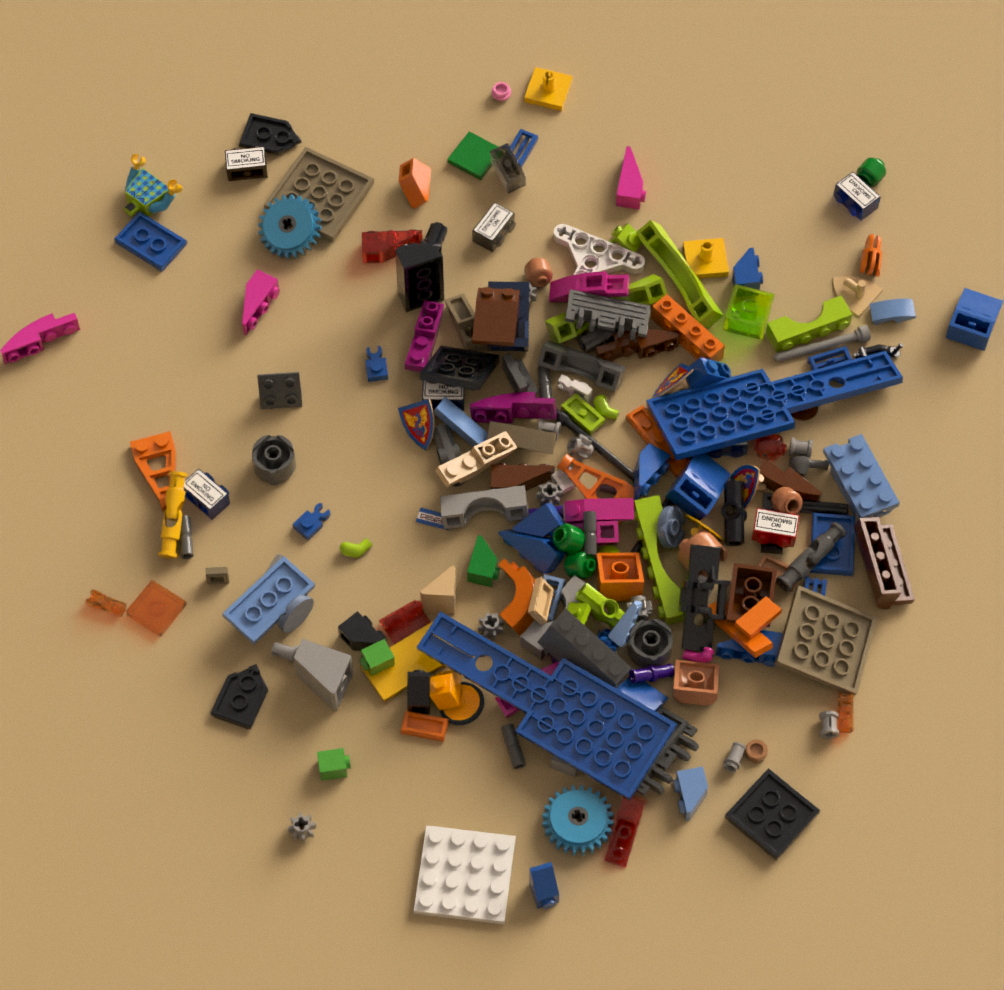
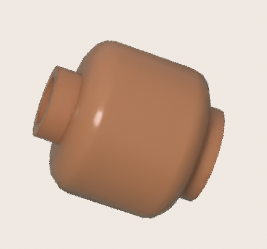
M533 258L525 265L524 272L527 281L530 282L532 287L541 288L551 282L553 273L546 259Z
M789 487L778 488L772 495L771 506L775 511L798 514L802 508L803 502L800 494Z

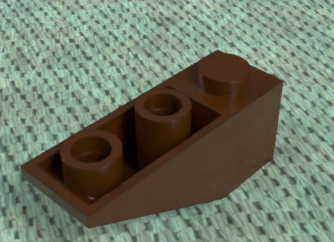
M505 463L491 465V489L525 485V490L527 491L552 480L551 474L555 473V466L548 464L528 465L524 463L518 465H507Z

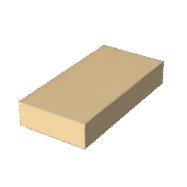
M542 577L535 579L528 613L540 625L547 623L554 589Z

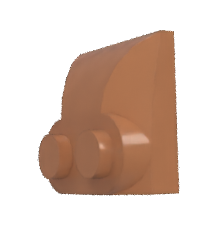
M675 660L673 698L680 703L703 706L714 704L718 695L719 664Z

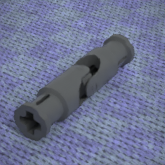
M832 522L830 528L824 534H820L788 566V570L782 576L776 578L778 586L784 591L790 592L792 586L798 580H802L834 548V544L840 538L846 536L844 528L838 523Z

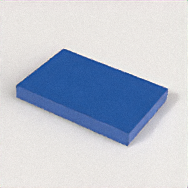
M140 211L114 238L116 244L161 272L166 269L187 245V240Z
M813 513L811 543L820 534H824L830 528L832 522L842 526L846 531V536L840 538L834 544V548L819 561L810 573L853 576L855 516Z

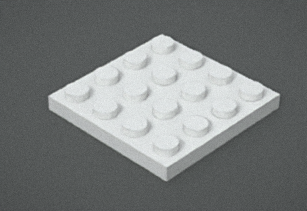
M426 825L414 914L504 925L516 836Z

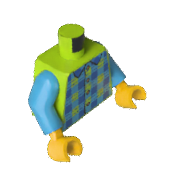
M133 154L131 162L134 164V167H131L126 181L125 195L128 204L124 207V211L132 217L137 211L150 216L153 213L167 210L175 198L174 194L182 191V186L177 184V181L171 179L166 185L144 168L140 170L139 168L145 165L146 159L141 157L137 163L139 155Z

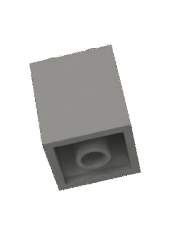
M302 639L300 645L295 646L292 654L296 674L332 710L337 711L354 674L352 656Z

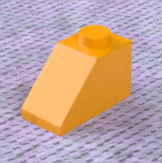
M446 670L430 678V697L438 709L444 710L460 706L461 675L453 670Z

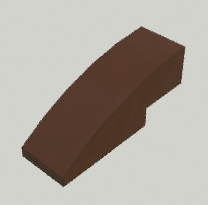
M767 460L759 468L760 474L764 477L762 483L766 484L767 489L775 492L778 488L789 487L799 493L802 500H821L822 492L791 467L783 472L770 460Z

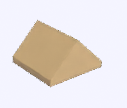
M453 565L420 591L421 610L424 613L439 614L441 611L444 614H455L456 568Z

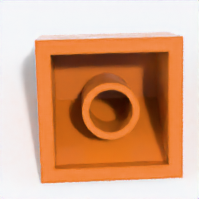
M639 552L597 553L596 573L597 591L607 599L615 601H630L634 596L643 595L644 579Z

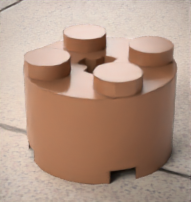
M705 528L701 529L690 539L682 540L678 546L680 550L677 559L687 572L691 544L720 547L719 563L721 561L724 563L727 558L725 548ZM701 570L698 573V577L699 575L708 577L706 571Z

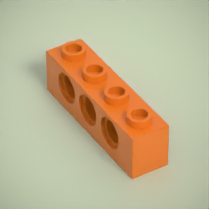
M666 294L652 305L651 319L663 330L678 333L679 344L696 360L700 357L717 362L723 359L725 345L669 295Z

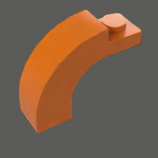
M503 559L498 565L515 582L516 593L512 602L499 615L520 636L534 621V618L528 613L535 578L524 565L519 568L514 562L509 564Z

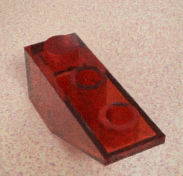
M372 230L362 232L363 263H384L395 257L396 248L414 242L420 244L423 240L422 230Z
M623 796L604 861L626 868L648 800L636 796L628 799Z

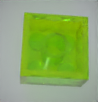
M735 284L726 312L723 330L763 340L775 294Z

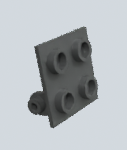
M299 372L257 375L261 409L302 407Z

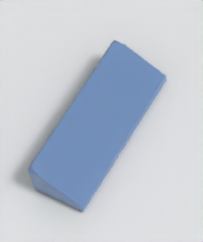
M444 397L433 410V413L472 447L487 440L488 433L448 398Z

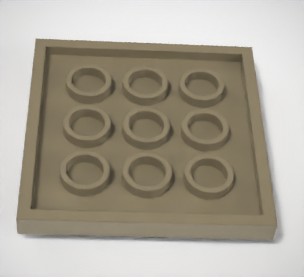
M305 147L265 202L264 209L268 210L270 208L269 202L274 205L275 198L281 201L282 195H285L287 199H289L290 194L295 199L299 195L302 197V201L306 198L309 204L312 203L315 206L314 210L319 212V215L316 217H320L322 222L317 223L322 227V230H317V232L322 237L334 242L373 186L374 179Z
M798 585L794 591L774 664L854 697L859 689L877 617Z

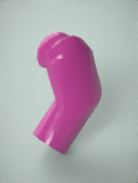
M704 647L703 652L697 653L685 649L682 658L688 661L708 663L713 659L714 650Z

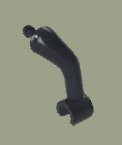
M899 343L897 347L881 344L867 348L860 347L858 349L859 352H856L854 356L857 359L869 354L886 351L890 357L895 358L900 356V349L903 347V344Z

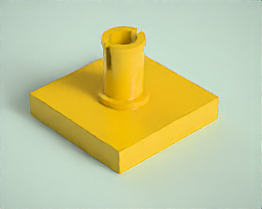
M535 67L524 102L562 111L573 76Z
M723 238L683 241L685 260L698 279L729 275Z

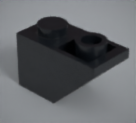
M358 611L338 626L339 637L353 651H361L383 639L387 640L383 632L380 630L376 631L372 626L371 620L366 615L362 616Z
M423 670L408 672V711L430 714V672Z

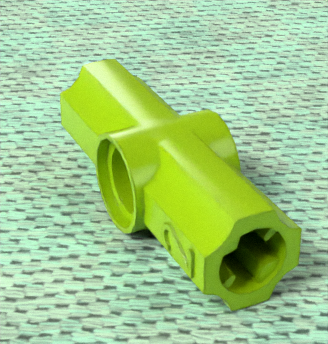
M585 583L576 593L575 599L580 603H588L596 620L605 622L612 628L616 626L625 614L615 600L607 599L588 583ZM604 606L608 609V615L604 612Z

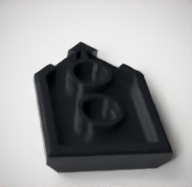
M250 113L239 146L246 148L254 146L265 147V152L279 154L302 143V141L292 129L289 121Z
M257 664L239 673L235 672L227 676L210 713L213 717L245 729L252 728L268 693V688Z

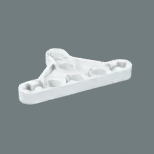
M559 224L554 228L553 237L555 242L568 247L577 268L574 275L602 271L610 274L620 270L632 274H640L645 268V259L638 253L566 224ZM582 238L586 240V243L578 245L575 241ZM602 246L605 250L603 252H596L593 248ZM620 253L623 258L615 260L612 258V255ZM593 261L596 263V266L588 268L585 263Z

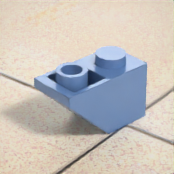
M703 767L677 771L676 779L673 780L674 791L679 793L680 800H678L680 814L684 813L686 821L692 818L707 796L708 784Z

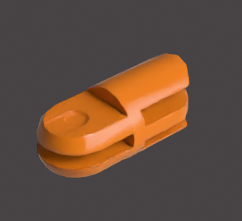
M874 234L868 235L865 249L862 250L860 273H864L866 269L867 275H871L873 270L874 276L878 277L880 275L882 259L880 236L876 235L874 239Z

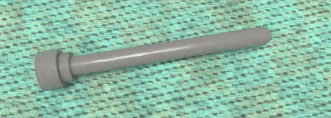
M863 325L850 334L777 353L774 355L775 361H782L855 340L862 343L871 340L870 331L867 325Z

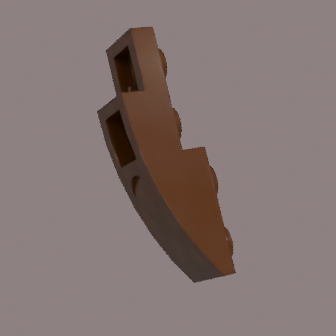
M648 329L646 338L638 336V332H636L635 339L630 340V331H624L621 338L617 337L616 333L612 335L611 343L596 347V357L612 362L617 358L629 357L637 352L640 359L650 358L657 353L669 352L677 348L679 335L678 333L666 330Z

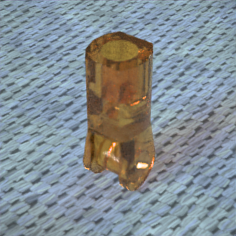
M91 590L90 598L85 601L87 605L119 617L123 616L127 606L125 602L107 596L97 590Z
M850 693V695L838 694L839 732L851 733L854 731L853 693ZM842 704H849V707H842Z

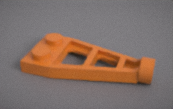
M170 431L130 442L135 464L160 502L163 512L167 509L165 498L166 490L169 489V486L158 488L155 479L167 476L170 471H176V450ZM161 456L166 457V467L153 471L147 464V460Z
M568 454L564 456L557 467L569 477L586 499H599L596 495V490L603 484L614 487L617 490L614 498L634 499V487L629 483L578 462ZM573 464V469L568 470L569 467ZM585 472L597 478V482L591 489H587L579 480ZM623 521L618 522V527L622 524Z

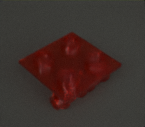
M415 599L379 620V623L394 645L431 623L422 610L423 605L419 600L416 601Z

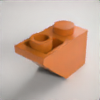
M412 158L400 165L398 182L411 207L415 209L428 202L431 168Z

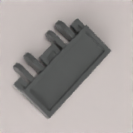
M570 289L565 321L574 323V319L577 320L576 329H581L583 321L589 322L588 328L591 332H594L595 324H597V328L610 331L618 328L617 337L620 338L624 330L630 331V340L635 339L636 332H638V336L646 338L650 306Z
M660 707L657 712L677 723V727L636 790L644 796L650 789L659 794L664 792V787L654 781L653 777L667 784L673 781L667 772L657 766L666 770L676 757L685 761L690 760V754L679 747L680 744L693 751H697L699 745L694 740L684 735L685 733L693 737L698 731L697 728L663 707Z

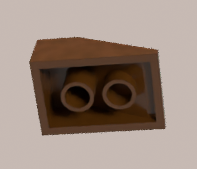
M491 287L478 288L472 344L514 346L519 316L520 290H513L511 288L494 289Z
M734 563L726 622L735 623L765 596L773 602L777 569Z

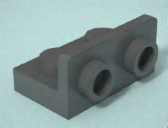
M510 353L503 355L502 369L515 393L536 392L538 394V389L523 361L513 360Z

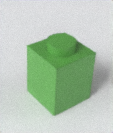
M385 639L361 650L360 664L363 670H368L371 676L395 665V657Z
M344 748L317 752L321 781L348 777L347 769H350L351 765L349 755H344Z

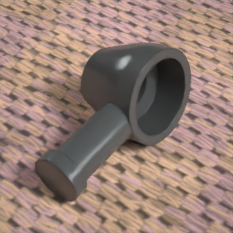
M794 456L789 458V467L802 477H805L809 468L828 470L829 462L828 460H810L809 457Z

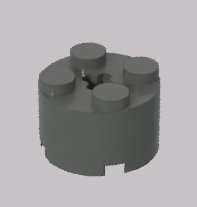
M266 435L254 444L252 449L253 466L256 475L261 480L271 485H278L293 474L296 469L295 454L292 443L282 435Z
M658 619L637 622L631 629L629 636L628 654L632 661L642 668H646L648 665L660 666L666 664L671 657L673 636L669 626Z

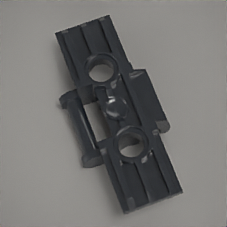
M692 544L690 546L688 577H686V581H681L679 611L683 612L684 616L681 649L703 651L704 647L712 649L714 619L726 620L727 618L725 616L727 585L730 584V581L718 580L720 547ZM701 570L706 571L708 575L705 582L698 580V573ZM714 584H718L716 615L712 614L711 608L707 605L708 592L713 590ZM698 613L704 618L703 624L700 626L694 623V617Z

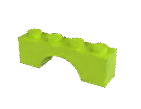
M842 295L824 301L821 315L812 322L798 323L787 316L767 322L766 335L776 353L782 350L787 351L798 344H806L814 338L825 337L830 332L846 329L851 324L852 313Z

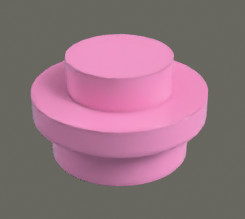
M498 82L492 88V96L498 101H505L511 96V88L504 82Z

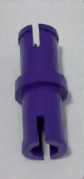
M670 663L660 666L648 665L646 668L632 669L629 672V678L633 684L643 681L656 682L657 679L673 677L675 671Z

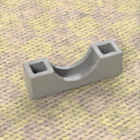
M525 485L440 496L444 529L466 527L467 522L473 515L488 510L501 513L507 521L521 520L529 516Z
M575 575L561 590V601L566 609L569 602L580 603L575 599V596L585 582ZM534 621L521 636V646L540 660L545 655L549 656L550 653L537 642L554 621L543 625Z

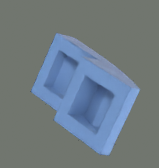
M891 299L870 304L874 325L891 320L900 323L916 318L913 299Z

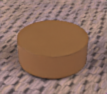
M757 739L748 742L745 750L746 758L753 763L764 761L768 752L766 744Z

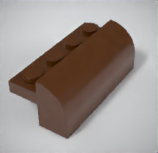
M879 517L859 518L854 525V532L876 606L881 609H890L892 605L912 604L915 598L893 525H881Z

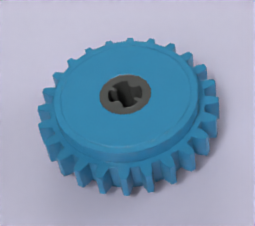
M290 194L289 199L282 195L281 201L275 198L274 205L269 202L270 208L268 210L263 209L266 213L265 216H259L263 222L258 223L259 228L262 229L258 231V234L263 236L260 240L262 243H266L265 247L268 250L271 249L270 252L272 254L277 253L280 258L285 254L287 259H290L291 254L298 258L299 252L304 256L306 248L311 251V243L316 245L315 237L319 238L321 236L317 230H322V227L317 224L322 222L320 217H316L319 215V212L314 210L315 206L312 203L309 204L306 198L302 201V197L299 195L295 199L292 194Z
M571 785V791H567L564 787L563 794L556 791L555 799L549 798L550 805H545L544 811L547 813L542 815V819L545 820L542 826L547 828L545 836L551 835L549 842L551 844L557 842V850L564 847L565 854L572 850L574 856L577 851H581L582 856L585 855V850L587 849L593 853L594 846L600 849L601 841L607 843L608 837L606 835L612 834V829L610 828L614 825V821L611 820L614 814L609 812L611 804L605 805L607 798L603 797L600 799L599 791L593 794L592 787L585 791L583 785H580L579 790H576L575 786Z

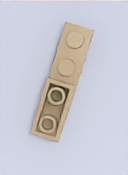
M505 431L474 446L471 451L438 466L435 471L446 487L458 482L463 483L510 455L517 449V446Z

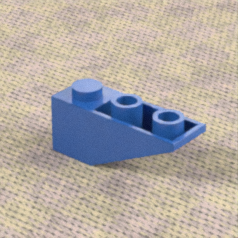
M650 443L639 453L634 468V500L640 499L642 495L646 496L651 486H655L661 475H666L670 468L668 462L671 455Z
M513 529L499 531L498 533L507 545L513 546L519 552V555L529 560L540 573L546 574L555 571L566 555V552L560 551L555 547L553 538L516 532Z
M767 630L760 631L773 643V648L756 658L734 639L718 643L715 656H720L726 660L733 658L740 659L746 663L758 662L770 667L776 666L774 663L783 633Z

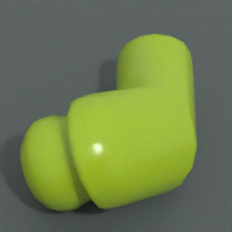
M597 395L593 400L596 411L603 417L617 420L619 410L609 408L605 395Z
M365 538L359 544L343 542L339 549L345 556L359 558L373 545Z

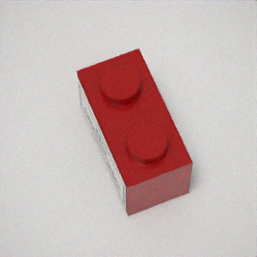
M757 508L751 540L757 541L760 544H776L783 548L794 547L799 515Z

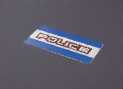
M420 508L416 520L417 523L444 529L440 512Z

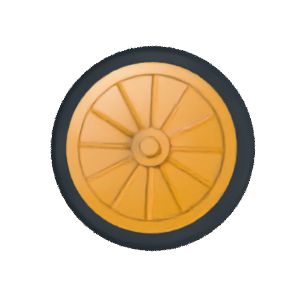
M461 682L460 706L440 710L442 717L449 719L448 722L453 725H466L473 722L479 717L484 708L483 693L476 685L469 682Z

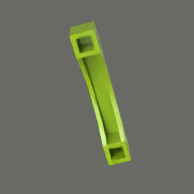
M649 220L636 234L672 278L693 317L702 326L709 329L724 315L663 227Z
M652 274L629 284L628 296L610 298L650 305L659 301L667 294L663 278ZM566 312L545 320L550 339L558 344L578 336L588 328L589 322L583 321L581 329H576L577 320L574 319V323L566 322Z
M657 495L634 500L633 521H636L638 526L636 528L638 541L642 540L643 547H641L643 560L647 559L649 567H646L648 579L653 580L652 594L654 599H658L659 606H657L658 616L664 620V623L670 625L683 622L684 616L683 612L679 611L681 588L668 577L658 557L657 525L663 508L660 497Z

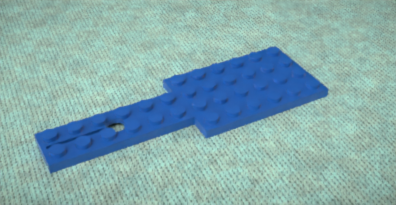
M883 351L772 382L765 371L760 369L646 400V406L677 461L794 429L795 421L790 415L791 413L903 383V376L888 353ZM836 380L838 383H844L845 385L841 388H833L829 385V382Z
M441 611L417 645V650L526 713L516 729V734L629 801L677 727V723L562 658L553 674L549 675ZM479 657H490L493 664L489 670L480 671L476 668V661Z

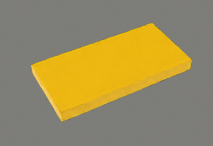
M433 622L390 647L395 657L394 666L371 676L368 670L364 671L360 665L361 670L383 702L388 701L407 689L408 672L423 670L432 674L444 666L417 650V645Z

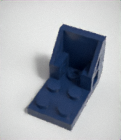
M488 281V287L494 289L511 288L513 290H520V303L514 346L487 345V351H528L529 282Z

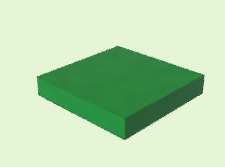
M469 131L448 157L447 162L482 180L492 167L490 153L494 161H496L502 154V148Z

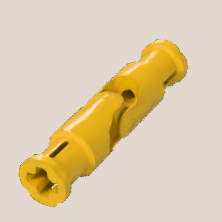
M170 471L168 474L170 476L169 489L166 490L165 498L167 509L164 511L160 536L162 545L158 556L175 559L177 558V541L180 539L181 509L185 500L184 483L188 474ZM167 519L174 522L177 521L176 525L168 527Z

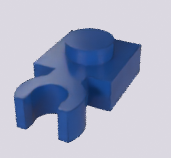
M378 346V352L375 354L370 352V347H367L366 353L369 360H365L368 382L387 380L386 357L381 358V346Z
M318 503L315 506L312 514L307 510L293 523V528L308 541L323 527L321 521L327 520L331 515L329 509L325 513L319 512L323 508L322 503Z

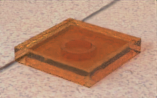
M151 580L126 610V615L161 637L185 608L187 602L154 580Z

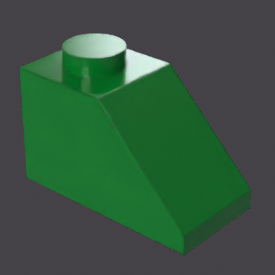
M478 535L467 570V582L492 587L494 580L498 581L501 568L497 567V558L484 538Z

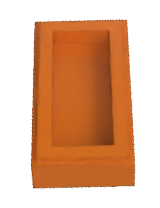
M765 596L735 622V627L749 639H752L782 613V609Z
M405 711L401 734L444 742L449 719Z

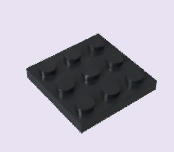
M440 346L420 372V380L427 381L430 384L440 383L446 384L449 387L458 386L469 390H480L498 365L499 355Z
M768 768L725 814V819L777 861L820 814V809Z

